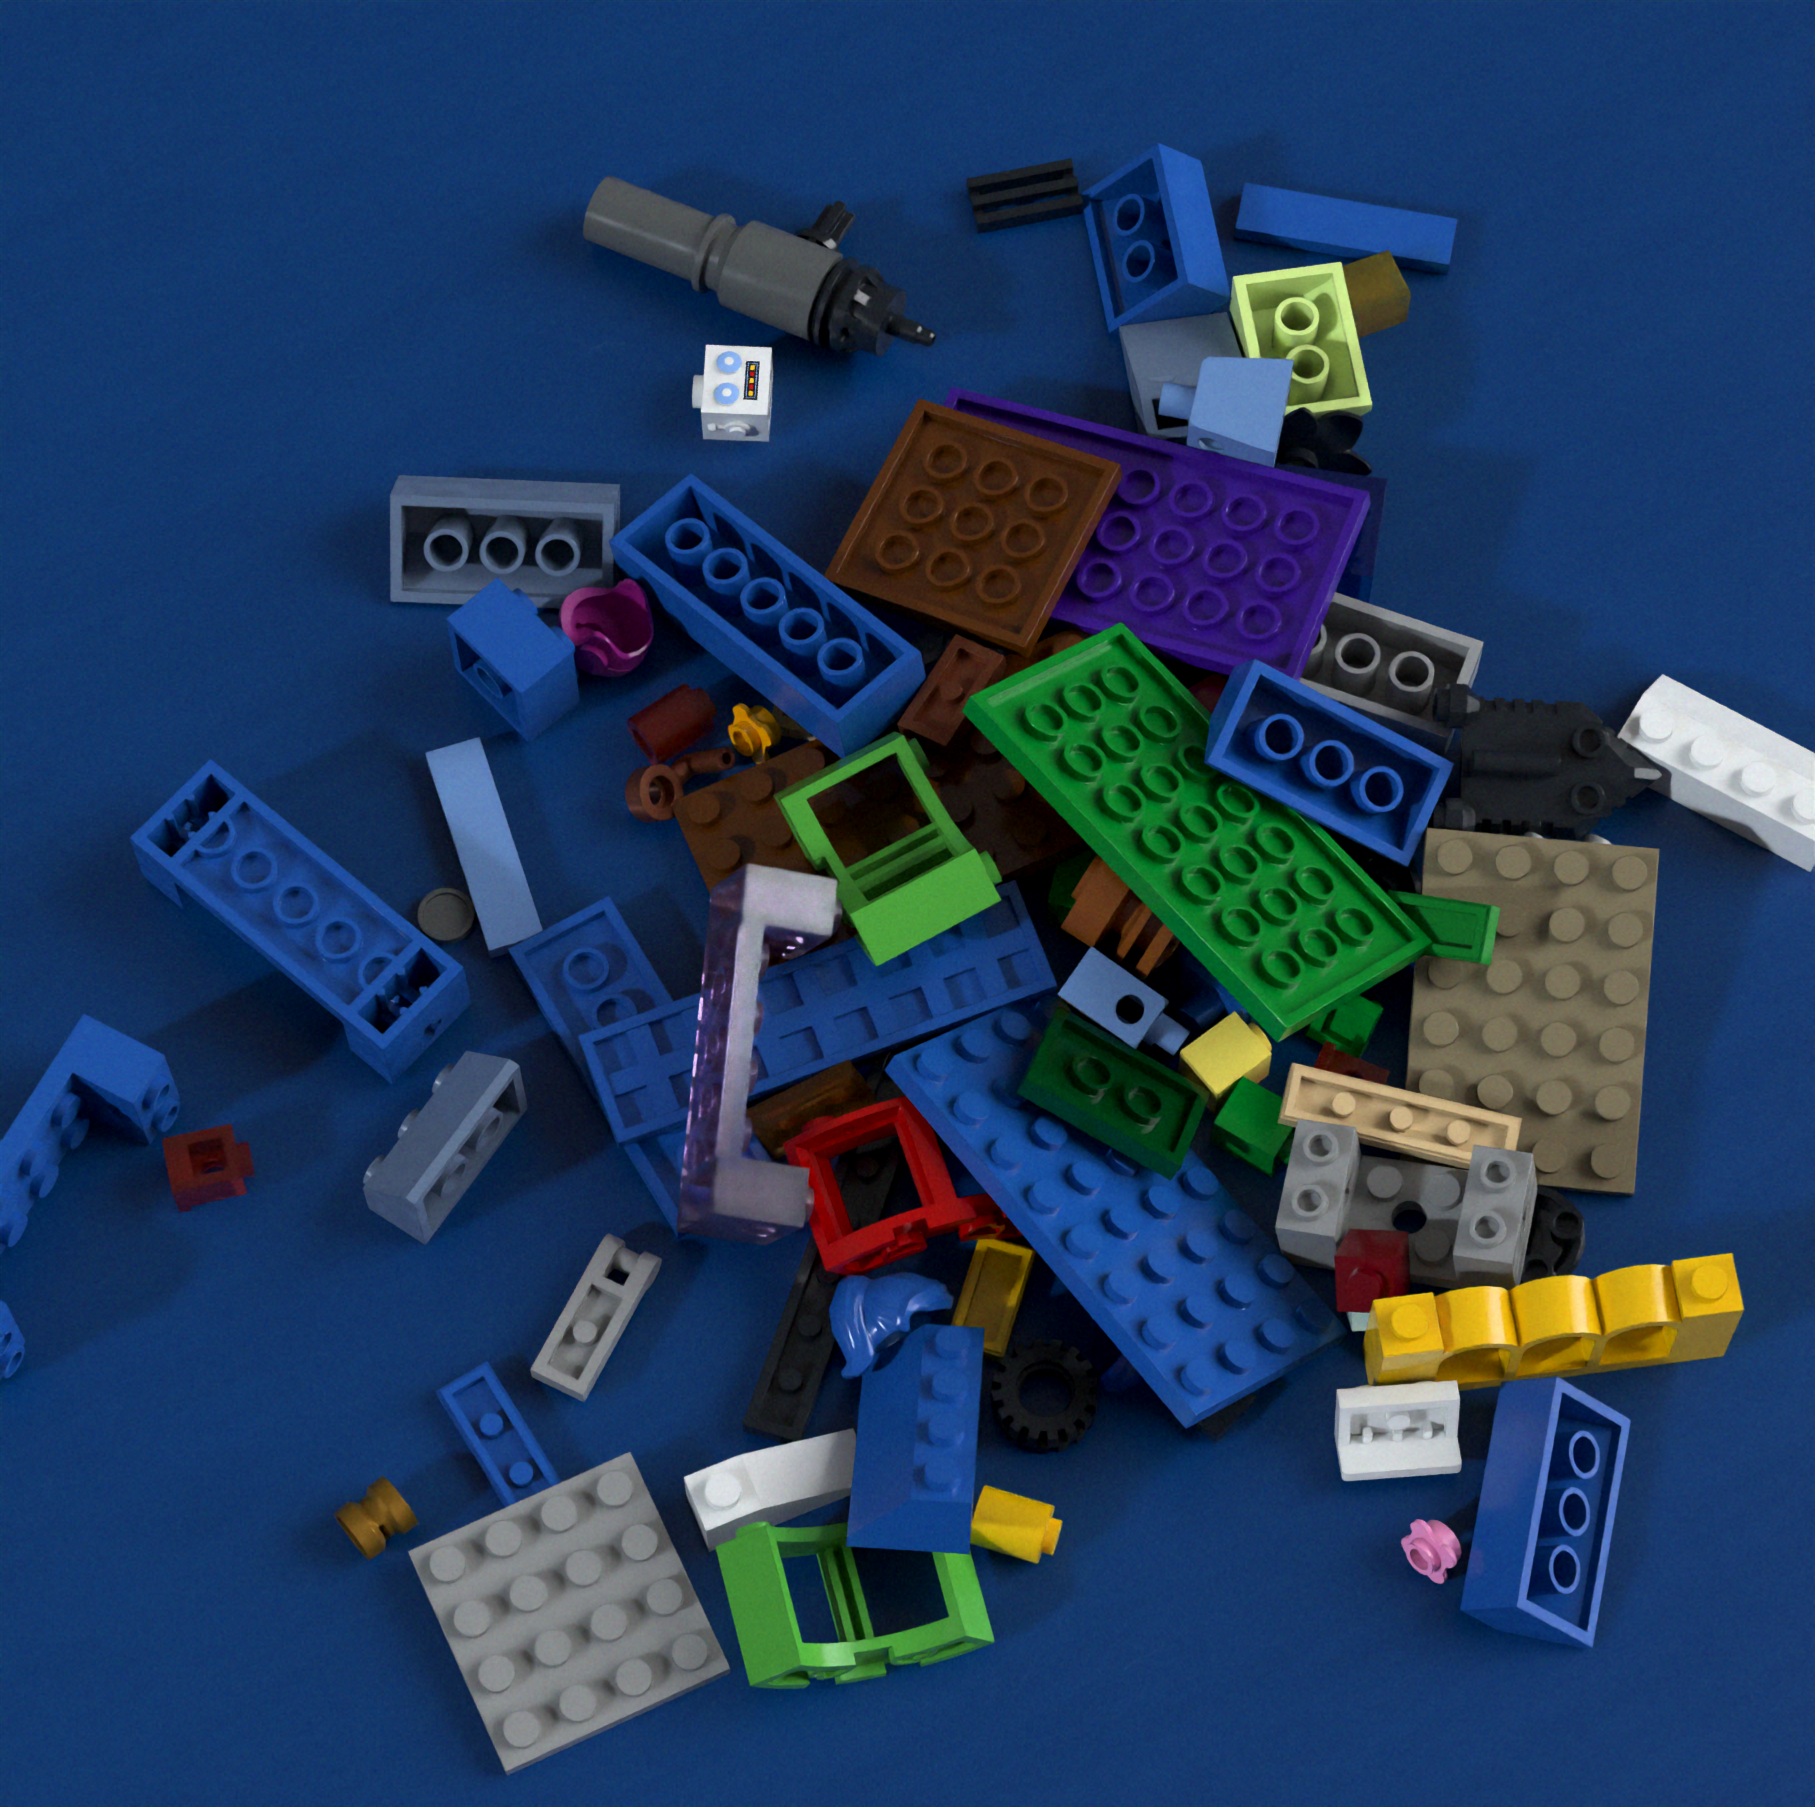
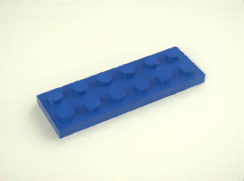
M609 896L508 949L511 962L606 1119L605 1111L579 1045L578 1035L673 1002ZM738 1106L623 1147L678 1239L781 1183L778 1170Z

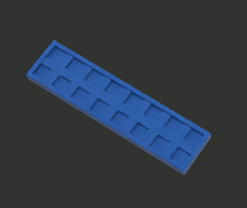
M1016 880L995 887L1001 898L1000 902L877 967L861 949L856 938L853 937L578 1035L579 1045L618 1148L966 1024L1005 1006L1024 1003L1055 992L1057 988L1056 980Z

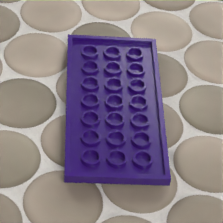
M951 387L943 405L945 407L1121 465L1123 476L1045 625L1046 627L1061 631L1073 629L1094 636L1122 622L1154 656L1226 675H1231L1234 666L1257 659L1297 681L1300 680L1370 507L1369 492Z

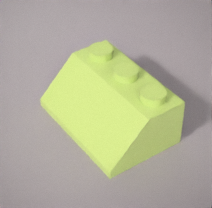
M1341 262L1233 276L1232 300H1230L1229 310L1234 335L1242 358L1294 360L1285 416L1301 407L1309 409L1317 419L1326 413L1335 411L1351 412L1362 416L1372 410L1370 391Z

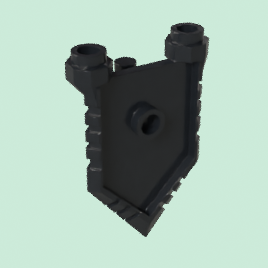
M1448 683L1446 688H1435L1432 705L1433 721L1444 723V728L1461 729L1458 798H1443L1441 802L1436 803L1428 821V828L1488 832L1491 834L1507 833V835L1513 836L1533 832L1538 835L1550 836V839L1578 840L1600 823L1598 821L1600 817L1606 819L1613 813L1611 810L1613 807L1619 809L1627 803L1626 797L1632 799L1662 776L1655 767L1649 764L1634 749L1630 751L1627 748L1629 744L1622 738L1617 739L1614 736L1616 732L1609 726L1605 728L1602 725L1603 721L1583 702L1555 701L1554 704H1547L1543 700L1531 699V703L1524 702V699L1513 698V701L1509 702L1505 701V698L1494 697L1493 701L1485 700L1484 697L1477 696L1467 684Z

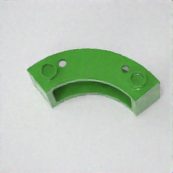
M896 731L773 795L808 862L812 863L817 872L826 868L832 880L823 884L824 890L844 923H848L850 927L857 929L858 933L854 935L857 943L876 967L1001 901L995 885L1002 882V878L991 856L986 850L978 854L976 848L966 840L945 810L924 774L931 767L918 741L913 738L907 742L904 735ZM894 755L932 823L845 869L807 800Z
M767 1521L755 1522L737 1529L735 1532L736 1538L715 1546L750 1686L773 1689L806 1688L810 1684L809 1678H817V1680L835 1678L836 1685L886 1676V1663L908 1665L920 1662V1666L923 1667L995 1643L971 1551L969 1554L932 1552L949 1617L909 1630L875 1637L852 1547L846 1546L848 1522L801 1528L774 1527ZM817 1555L838 1643L802 1642L781 1558Z

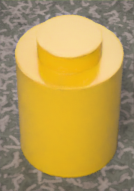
M984 1485L972 1519L970 1544L1038 1564L1042 1553L1053 1556L1063 1521L1053 1518L1054 1505Z

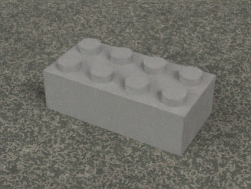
M1335 592L1299 682L1445 758L1456 728H1444V723L1433 721L1432 705L1435 688H1446L1448 683L1467 684L1471 688L1478 671L1484 642Z

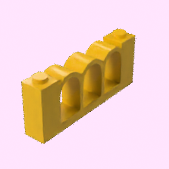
M1727 1253L1674 1260L1671 1266L1649 1264L1625 1267L1601 1274L1594 1279L1575 1275L1552 1276L1532 1280L1517 1285L1510 1290L1502 1287L1480 1286L1452 1290L1434 1296L1433 1292L1375 1299L1372 1303L1362 1350L1368 1383L1371 1386L1414 1384L1419 1381L1441 1382L1457 1380L1458 1390L1464 1391L1500 1386L1501 1382L1554 1376L1563 1378L1722 1357L1744 1312V1306L1733 1254Z

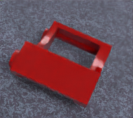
M906 1096L867 1106L837 1118L833 1116L815 1118L802 1126L801 1134L783 1143L825 1270L828 1272L846 1276L848 1274L865 1275L886 1264L924 1251L927 1248L926 1238L952 1232H958L961 1242L982 1239L1015 1241L1023 1236L988 1193L957 1198L933 1127ZM898 1134L923 1207L881 1220L854 1232L829 1160L861 1145Z

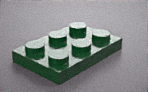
M1061 1006L1057 1007L1049 1019L1016 1092L1170 1181L1182 1166L1211 1094L1205 1088Z

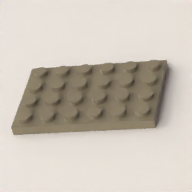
M1427 828L1425 832L1420 894L1488 904L1501 909L1490 966L1425 955L1415 961L1404 1090L1522 1118L1515 1151L1533 1153L1537 1185L1555 1190L1632 1197L1635 1191L1660 849ZM1399 1153V1160L1468 1170Z

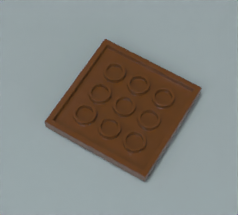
M919 398L829 564L824 577L852 599L1028 659L1123 476L1121 465Z

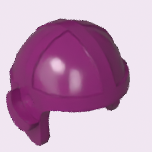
M631 579L619 581L617 586L613 588L584 587L577 589L566 597L557 615V626L567 634L575 646L576 652L573 653L575 667L590 675L599 677H621L633 671L643 661L654 636L653 617L646 592L638 583Z

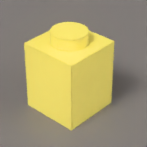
M1234 1011L1180 1051L1178 1073L1211 1092L1206 1106L1215 1115L1222 1110L1242 1076L1257 1084L1269 1075L1272 1056L1270 1051L1272 1047L1267 1036L1256 1024L1250 1022L1247 1025Z

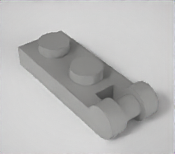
M608 1233L600 1243L530 1369L532 1377L585 1402L644 1293L654 1282L661 1267L662 1259L647 1251H644L641 1255L625 1248L624 1240ZM614 1269L629 1275L623 1286L607 1278Z

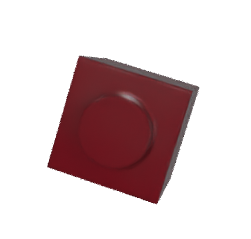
M1349 1229L1334 1255L1337 1311L1370 1313L1373 1300L1406 1296L1411 1287L1408 1231Z

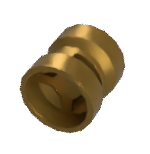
M381 1476L367 1487L366 1496L358 1503L347 1502L334 1512V1516L340 1526L368 1560H372L385 1550L386 1540L389 1537H392L394 1534H406L419 1524L406 1501L384 1476Z

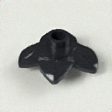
M1301 407L1284 416L1274 468L1343 486L1365 478L1372 472V466L1368 461L1351 450L1361 435L1363 418L1351 412L1335 411L1326 413L1317 419L1306 407Z

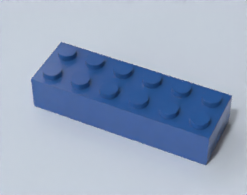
M692 473L609 540L621 581L631 579L638 583L646 592L649 604L842 759L867 746L900 718L926 680L922 656L919 650Z

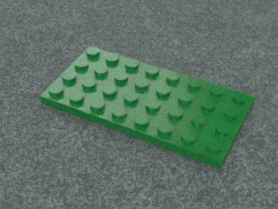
M1122 622L971 695L965 704L962 712L1277 1043L1424 956L1422 954L1424 950L1433 943L1316 821L1204 763L1212 714Z

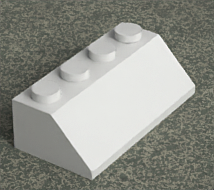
M1662 674L1643 693L1617 736V739L1622 738L1629 744L1627 748L1630 751L1634 749L1662 774L1660 778L1648 787L1811 872L1815 866V753Z

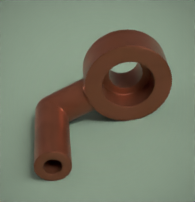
M723 747L687 753L671 766L656 764L637 768L630 774L625 787V798L629 810L638 820L645 823L672 819L675 817L672 809L674 800L683 797L682 785L694 775L731 769L735 763L733 751L730 748Z

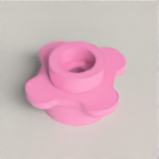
M1416 1519L1410 1524L1411 1535H1406L1401 1540L1403 1550L1415 1570L1423 1575H1428L1433 1582L1442 1584L1448 1579L1447 1569L1454 1567L1457 1564V1560L1461 1557L1460 1543L1452 1530L1438 1520L1425 1522L1421 1519Z

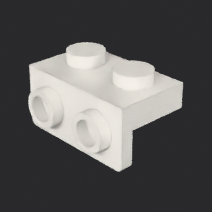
M1457 1380L1441 1382L1419 1381L1414 1384L1388 1386L1362 1385L1355 1388L1337 1389L1334 1435L1342 1479L1344 1481H1359L1460 1472L1462 1459L1457 1438L1460 1395Z

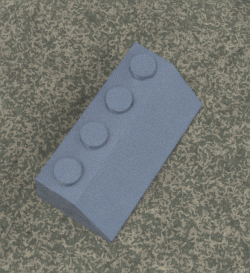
M399 475L390 493L391 601L464 605L498 577L511 591L516 588L521 589L532 600L536 608L560 609L566 597L577 589L584 587H615L617 567L609 540L620 532V484Z

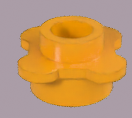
M743 703L737 704L733 707L734 722L728 726V733L732 744L742 755H751L756 764L769 760L768 750L781 741V730L776 719L762 706L755 705L749 709Z

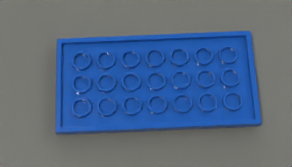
M1056 991L1024 1003L1005 1006L895 1055L886 1067L885 1072L1185 1428L1196 1424L1338 1346L1349 1332L1190 1146L1181 1168L1170 1181L1016 1093L1046 1025L1057 1007L1061 1006L1075 1014L1068 1004L1058 996Z

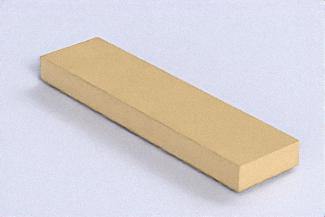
M1292 1063L1289 1069L1278 1118L1279 1124L1295 1128L1298 1119L1356 1127L1359 1143L1468 1170L1474 1145L1515 1151L1522 1118Z

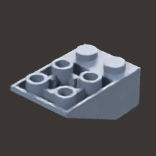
M1227 312L1119 326L1139 434L1187 445L1189 420L1158 415L1163 384L1166 381L1196 387L1201 363L1204 358H1242Z

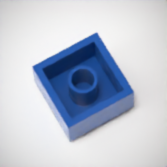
M497 577L446 618L456 670L530 743L580 702L577 683L579 672L575 667L573 655L576 649L571 639L561 628L556 625L549 628L537 617L538 610L521 589L516 588L511 591Z

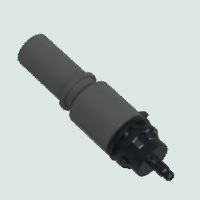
M611 175L605 177L598 185L587 207L583 225V234L587 241L691 281L692 288L702 294L713 290L716 292L718 301L723 307L810 342L814 341L819 347L825 348L830 345L832 350L842 354L862 350L881 357L890 348L895 337L914 345L920 344L925 347H931L936 339L935 331L925 328L919 322L903 317L907 302L905 290L886 283L875 267L868 264L860 266V261L855 257L850 256L842 260L843 254L840 253L838 246L856 218L855 214L846 211V204L841 201H836L833 206L827 204L812 228L799 229L794 235L757 220H753L740 227L736 225L735 218L729 214L722 213L715 217Z

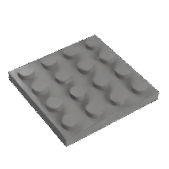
M631 1452L625 1453L408 1551L507 1776L730 1674L729 1664Z

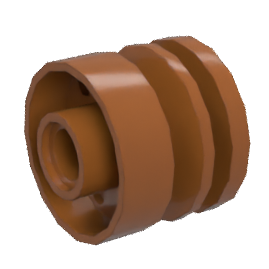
M1097 854L1071 894V897L1076 902L1065 918L1061 928L1093 948L1111 930L1119 934L1121 938L1115 949L1112 961L1120 966L1132 947L1136 945L1145 953L1132 974L1145 981L1151 972L1170 959L1181 941Z

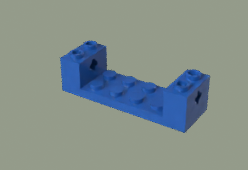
M212 759L202 766L130 837L142 875L183 910L195 899L343 1023L350 1050L391 1084L471 1004L463 966Z
M86 1014L82 1015L0 1142V1255L6 1246H14L21 1238L28 1222L27 1213L38 1197L44 1198L53 1188L59 1174V1167L57 1166L68 1149H76L84 1140L90 1126V1115L149 1146L159 1131L166 1132L172 1126L179 1113L181 1103L164 1054ZM0 1300L1 1381L3 1377H11L19 1367L25 1353L23 1345L26 1342L7 1304Z

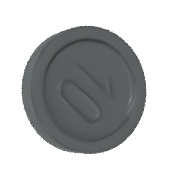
M440 888L430 892L423 898L418 907L417 918L422 933L432 942L450 945L462 941L470 934L475 924V910L470 898L462 891L454 888Z

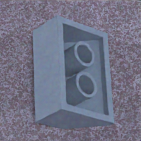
M466 1051L456 1065L449 1063L442 1069L433 1084L432 1093L434 1094L422 1110L416 1108L408 1114L398 1131V1142L387 1156L384 1154L379 1155L367 1169L363 1178V1184H365L363 1191L370 1210L426 1245L528 1108L520 1066L510 1059Z

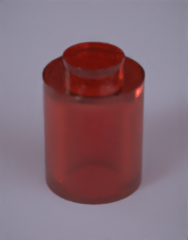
M683 683L627 719L626 724L640 751L652 765L667 762L713 732L714 724L712 718L717 716V711L713 702L702 688L697 687L692 690L687 684Z

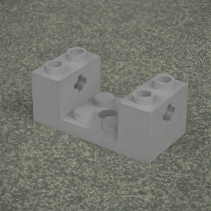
M1298 1119L1275 1225L1281 1254L1291 1264L1335 1270L1334 1255L1349 1229L1398 1231L1393 1226L1396 1216L1405 1210H1417L1427 1220L1421 1230L1408 1234L1411 1282L1451 1289L1492 1286L1510 1290L1520 1285L1538 1188L1533 1153L1474 1145L1469 1170L1361 1154L1356 1127Z

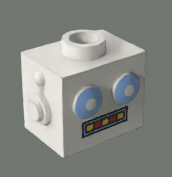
M706 345L704 375H694L692 406L693 408H701L703 439L769 442L773 388L772 347Z

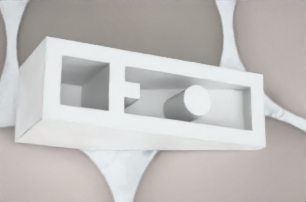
M854 1429L740 1454L685 1476L684 1483L687 1500L708 1551H713L716 1549L715 1546L736 1538V1530L747 1524L767 1521L772 1526H775L850 1496L857 1437Z

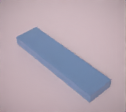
M480 737L426 752L425 755L491 959L508 954L509 948L543 930Z

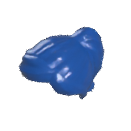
M904 1271L888 1274L876 1279H870L857 1274H848L841 1279L829 1308L832 1334L847 1362L841 1371L842 1377L854 1379L864 1375L875 1353L886 1349L920 1326L930 1324L933 1314L950 1310L953 1305L954 1296L947 1291L946 1285L940 1283L937 1279H929L916 1273Z

